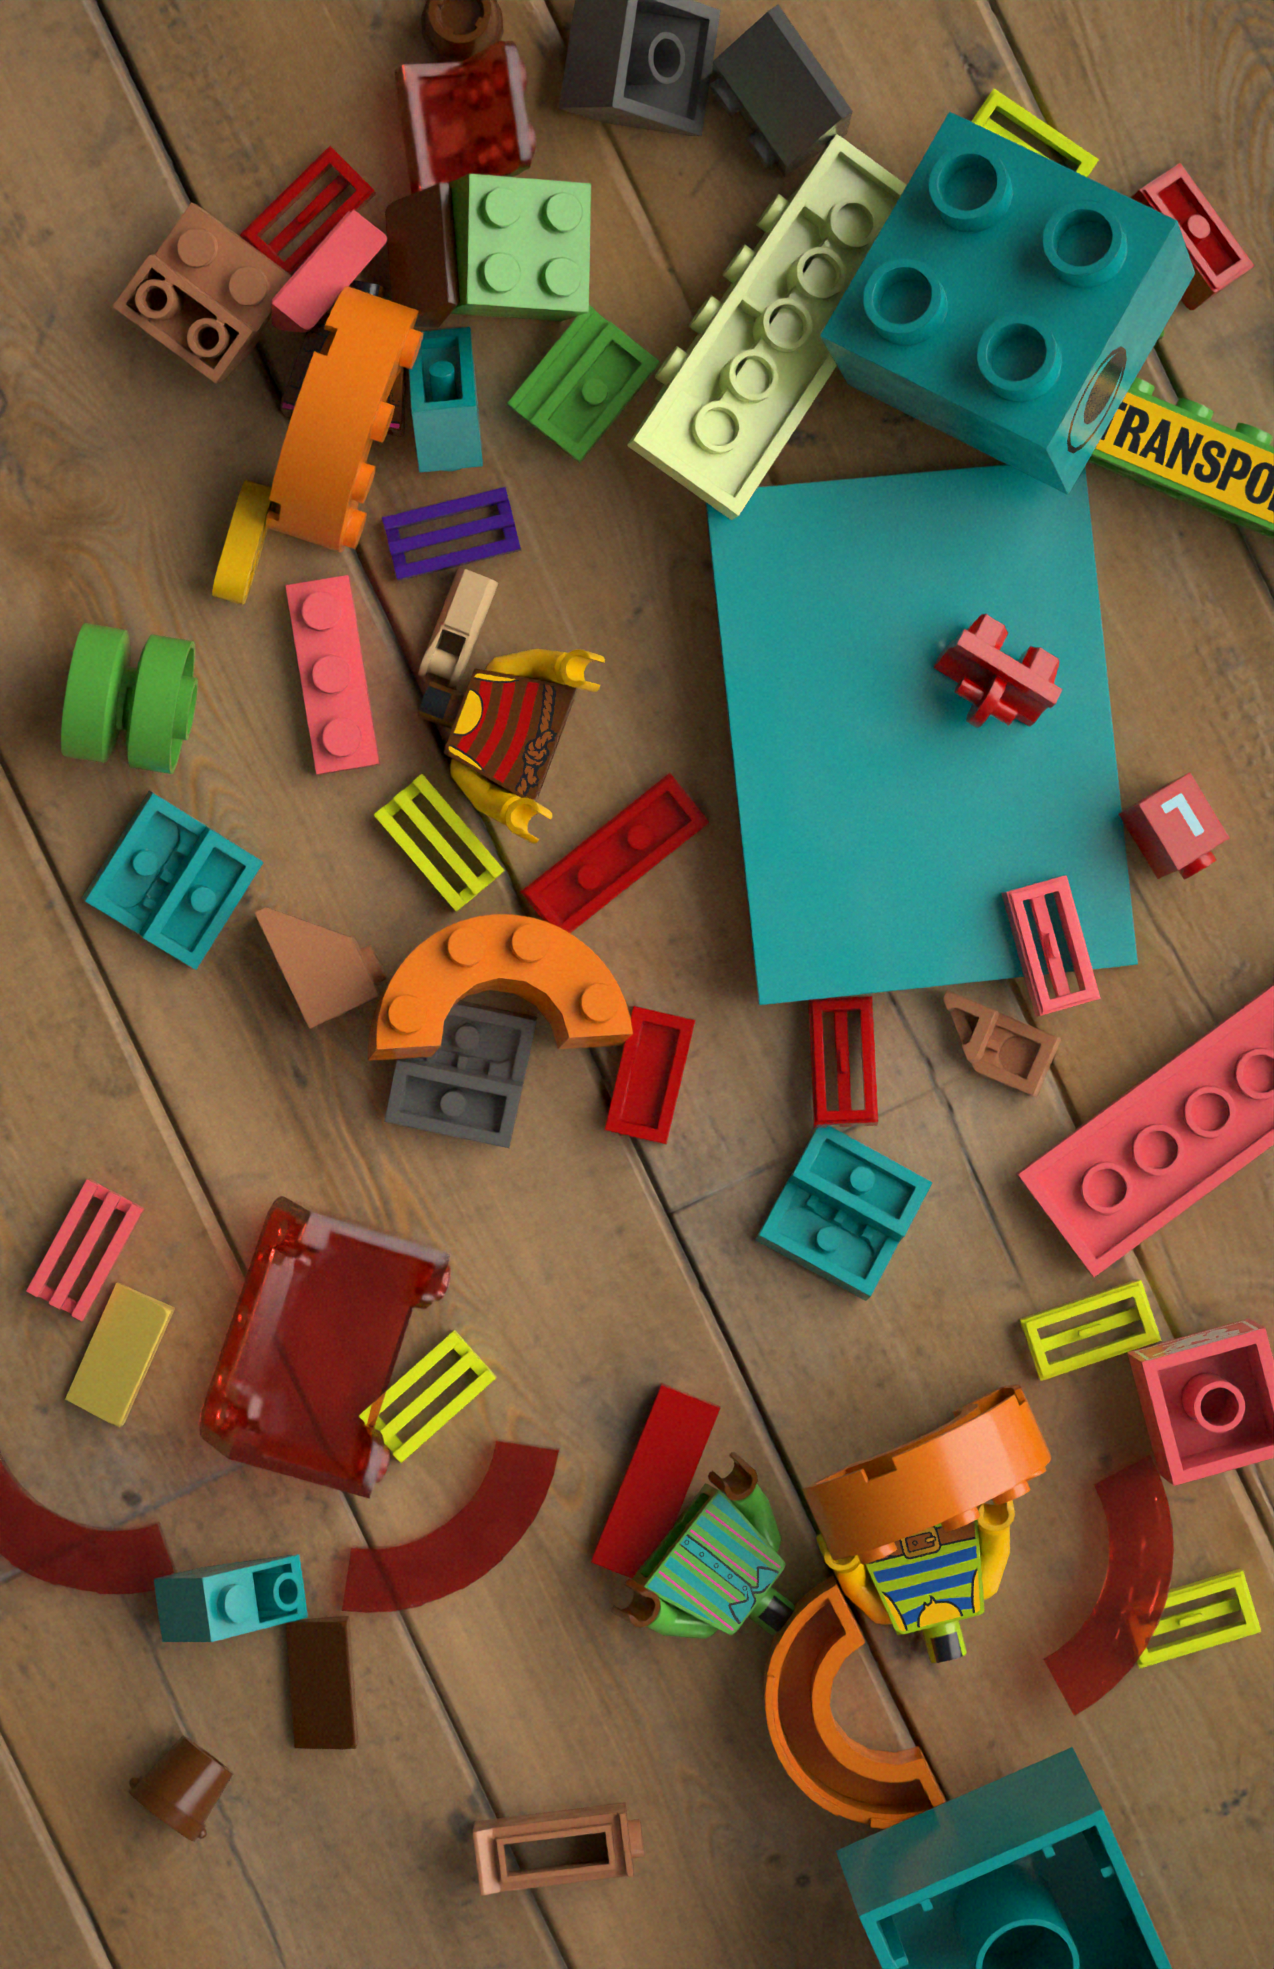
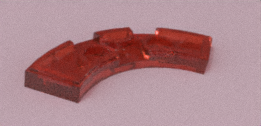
M497 1439L489 1469L481 1485L466 1505L446 1523L419 1538L399 1544L372 1547L352 1545L342 1611L377 1613L416 1608L464 1589L483 1577L504 1559L535 1520L551 1485L560 1448Z
M0 1451V1554L9 1560L10 1564L33 1577L53 1585L97 1592V1594H134L155 1591L154 1578L178 1573L159 1521L131 1528H104L79 1523L63 1517L35 1499L12 1474Z
M1150 1455L1094 1484L1106 1515L1109 1531L1110 1551L1105 1583L1092 1613L1083 1626L1062 1647L1043 1659L1074 1717L1101 1700L1131 1671L1147 1648L1158 1627L1167 1602L1174 1558L1173 1525L1164 1486Z

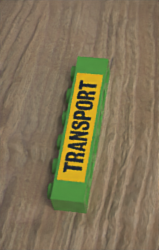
M1136 377L1088 462L1274 540V447L1270 445L1273 436L1244 423H1237L1235 430L1211 421L1214 414L1211 409L1185 398H1178L1176 405L1152 396L1155 387Z

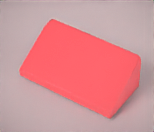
M354 209L352 212L348 211L271 300L272 325L282 331L302 333L310 331L336 302L343 288L349 286L386 244V235Z

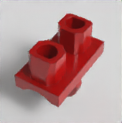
M981 614L967 629H964L940 653L933 668L956 681L958 685L954 693L972 703L966 717V722L979 728L992 715L1008 726L1016 718L1031 727L1048 707L1051 709L1056 704L1063 690L1054 684L1060 661L1041 647L1030 646L1021 654L1018 661L1006 655L1000 649L1008 635V631L1005 625L987 614Z

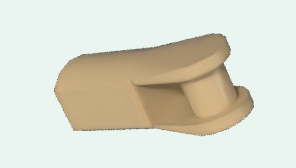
M457 568L418 672L419 676L425 678L428 672L450 680L449 687L457 689L499 584L498 582L470 570ZM444 632L466 640L460 656L438 649Z

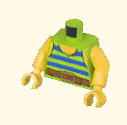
M1013 1500L1000 1505L983 1503L976 1506L980 1517L975 1521L948 1532H944L941 1523L895 1541L896 1551L864 1565L861 1564L858 1555L833 1561L822 1534H819L816 1540L825 1563L833 1569L840 1587L847 1598L874 1623L881 1625L893 1624L897 1635L922 1630L930 1663H940L957 1659L967 1654L959 1620L983 1614L984 1600L991 1598L998 1591L1010 1554V1525L1014 1521L1015 1510Z

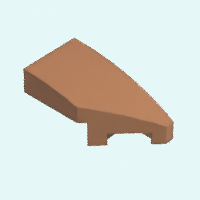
M946 990L943 997L947 1010L950 1011L962 1041V1048L966 1058L972 1063L975 1072L1037 1098L1061 1038Z

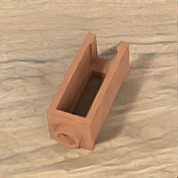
M626 1802L474 1822L473 1840L480 1896L504 1891L624 1876L630 1878L634 1877L633 1859L645 1857L640 1819L628 1820ZM606 1833L609 1859L507 1871L504 1848L506 1844Z

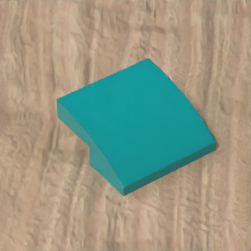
M149 790L82 896V899L135 931L145 940L197 970L264 862Z
M831 1126L816 1128L755 1240L867 1301L873 1294L899 1242L905 1237L933 1182Z

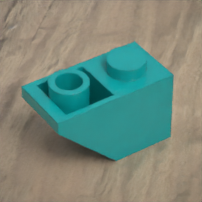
M300 1554L205 1566L154 1578L162 1642H214L308 1618Z

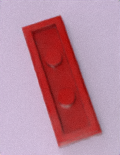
M669 773L520 892L543 921L560 927L571 934L710 822L672 774Z
M661 1383L592 1555L591 1563L631 1579L634 1577L644 1562L674 1527L721 1409L720 1406Z

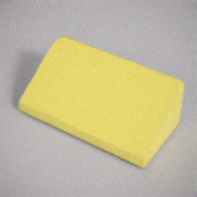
M117 1282L65 1400L119 1428L123 1426L175 1307Z

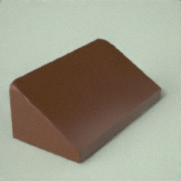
M437 183L398 199L388 205L385 210L392 302L419 310L414 325L416 327L438 328L460 303L452 193L449 183Z
M349 1616L300 1619L285 1623L294 1747L299 1749H356L359 1741Z

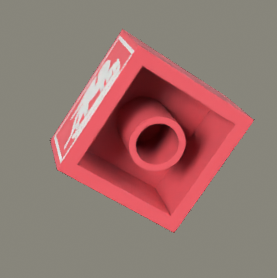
M1248 1318L1127 1352L1159 1475L1173 1486L1274 1458V1360L1265 1327Z

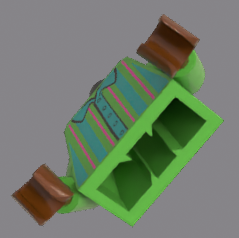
M731 1452L729 1454V1457L734 1460V1467L728 1476L721 1478L714 1471L708 1474L709 1481L718 1489L705 1483L677 1519L674 1527L644 1562L632 1580L628 1579L624 1585L634 1592L633 1599L629 1606L624 1609L613 1605L611 1612L635 1627H647L663 1636L706 1639L715 1634L718 1629L732 1636L747 1617L770 1635L776 1634L785 1625L792 1615L795 1605L771 1587L786 1566L784 1560L777 1554L782 1537L769 1499L757 1484L758 1475L756 1470L737 1453Z

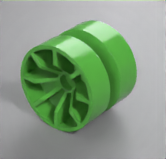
M84 623L77 637L66 686L61 726L62 755L106 763L114 751L120 730H127L126 755L130 768L173 774L179 759L183 740L187 741L190 736L196 707L198 678H194V641L151 634L142 649L138 666L135 668L130 667L131 643L127 630Z

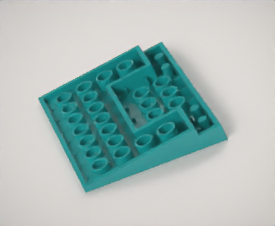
M1009 465L757 487L740 515L733 520H730L705 502L758 1005L1024 977L1001 893L1067 875L1092 969L1138 965L1123 821L1119 816L1122 808L1086 468L1084 467L1069 495ZM981 614H987L1005 625L1008 635L1000 651L1016 661L1019 660L1021 654L1030 646L1041 647L1060 661L1054 684L1063 690L1056 704L1051 709L1048 707L1031 727L1016 718L1008 726L992 715L979 728L966 722V717L972 703L954 693L958 685L956 681L933 668L940 653ZM1053 893L1044 895L1063 967L1065 972H1073L1074 968ZM1029 899L1024 900L1023 904L1043 975L1049 974L1030 901Z

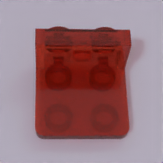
M498 41L463 62L406 64L394 70L411 194L437 183H450L467 174L514 177L531 167L536 149V137L533 126L527 121L524 101V92L527 85L526 67L523 60L518 57L517 46L514 41Z

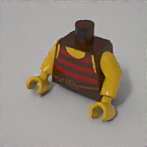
M535 648L494 657L487 664L485 670L474 669L465 693L430 681L422 699L417 717L452 729L444 754L451 758L450 773L453 780L478 811L507 826L512 833L528 843L536 844L539 841L537 837L528 833L527 825L529 820L536 814H542L550 820L552 818V812L537 803L574 703L577 694L576 688L588 692H597L600 689L599 684L585 681L584 678L585 668L590 662L605 663V658L599 654L582 649L572 650L567 653Z

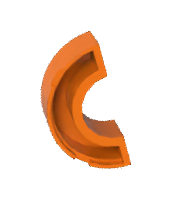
M349 286L343 288L325 324L324 329L330 331L320 353H313L287 429L269 500L278 503L275 513L268 511L266 525L269 529L342 553L345 547L356 549L367 517L366 512L357 510L359 502H365L376 470V466L366 463L372 441L375 440L383 443L388 432L395 405L386 403L400 373L401 367L412 369L423 339V332L414 329L419 310Z
M492 914L469 918L447 926L431 935L407 956L388 982L375 1008L369 1031L368 1061L432 1057L441 1046L444 1020L450 1009L466 996L489 990L514 993L535 1005L551 1025L558 1049L621 1046L633 1032L627 1004L618 983L603 961L586 944L562 928L539 919L513 914Z
M1002 1386L953 1411L955 1419L938 1429L890 1451L852 1463L803 1488L802 1491L833 1561L858 1555L862 1565L874 1562L896 1551L895 1541L940 1523L944 1532L958 1529L980 1517L976 1506L990 1499L993 1500L994 1505H1000L1029 1492L1031 1489L1027 1481L1046 1472L1045 1466L1051 1461L1052 1456L1021 1386Z
M831 1576L811 1589L795 1604L792 1615L774 1636L767 1656L763 1679V1700L767 1726L772 1744L783 1767L795 1784L811 1800L837 1817L840 1815L852 1821L867 1824L871 1828L886 1829L947 1801L919 1746L898 1752L871 1750L849 1738L833 1718L830 1707L833 1679L845 1658L862 1646L865 1640L834 1576Z

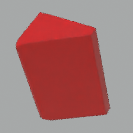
M1181 163L1139 189L1130 197L1178 221L1195 271L1194 277L1181 298V301L1190 311L1201 306L1255 266Z

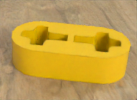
M249 480L244 481L216 571L212 589L213 597L241 605L245 604L268 531L266 517L268 511L273 512L275 502L269 500L272 487Z

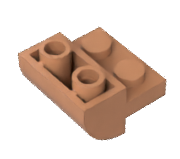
M191 203L156 253L148 255L112 307L214 383H221L242 363L264 335L262 330L271 319V300L292 275L198 205Z

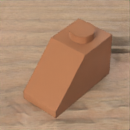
M265 907L255 912L257 920L309 1029L324 1024L381 996L382 993L377 983L387 979L371 944L360 949L356 939L351 936L272 908Z

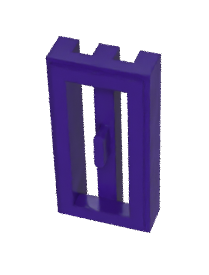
M506 487L382 517L398 581L522 551ZM494 505L498 507L499 515L404 539L400 538L398 529ZM503 528L505 540L409 564L406 562L405 552Z

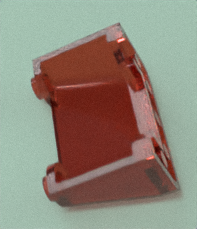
M279 1196L270 1207L263 1223L203 1403L199 1423L202 1439L230 1460L370 1499L374 1484L379 1483L384 1478L390 1460L389 1447L384 1446L383 1435L375 1428V1424L414 1308L425 1310L433 1301H440L444 1297L451 1278V1268L448 1265L451 1254L440 1248L288 1197ZM371 1405L368 1421L365 1424L359 1415Z

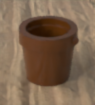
M427 0L421 15L423 38L430 52L437 57V64L441 66L446 63L456 67L474 66L487 60L499 47L504 32L502 10L497 0Z
M183 1735L144 1777L140 1776L139 1778L134 1777L130 1779L129 1785L131 1789L128 1792L161 1821L187 1839L195 1842L197 1838L203 1839L206 1837L207 1831L204 1823L234 1773L201 1746Z

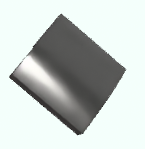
M459 1001L450 1009L444 1020L441 1046L432 1057L397 1059L384 1122L509 1148L538 1017Z

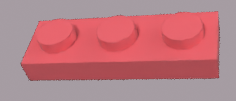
M349 575L285 585L316 774L323 775L380 765Z

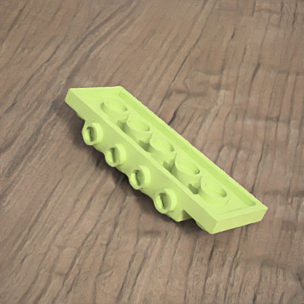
M836 134L826 144L796 191L787 200L780 194H777L766 207L756 223V226L765 232L754 250L744 244L726 267L722 276L729 280L731 284L720 301L710 295L691 320L689 327L698 334L685 352L676 346L659 368L655 378L664 385L655 398V404L627 446L730 520L738 517L837 365L820 335L907 185Z

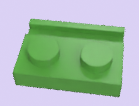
M589 305V313L575 318L507 404L580 464L658 368L660 361Z

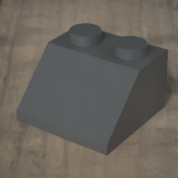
M575 0L559 109L607 124L687 136H702L721 10L693 0Z
M779 5L766 12L713 61L712 74L716 80L709 84L710 89L730 117L738 111L753 131L746 137V140L766 169L776 164L783 176L786 177L819 154L836 134L841 137L847 134L853 112Z

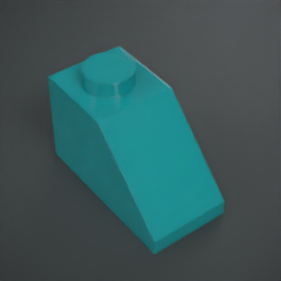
M471 327L421 331L423 332L421 346L412 369H409L411 409L419 473L440 470L456 471L462 468L483 466Z

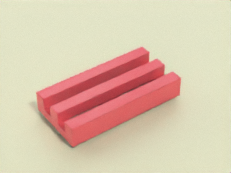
M1067 875L1002 892L1035 1016H1042L1101 999ZM1053 893L1080 990L1071 993L1044 898V895ZM1029 899L1056 996L1053 999H1049L1024 908V900Z
M87 1179L26 1292L35 1297H40L48 1301V1304L59 1310L63 1309L70 1313L72 1317L84 1321L145 1208L92 1179ZM96 1197L104 1202L55 1290L46 1284L92 1199ZM115 1208L126 1213L78 1302L68 1297Z

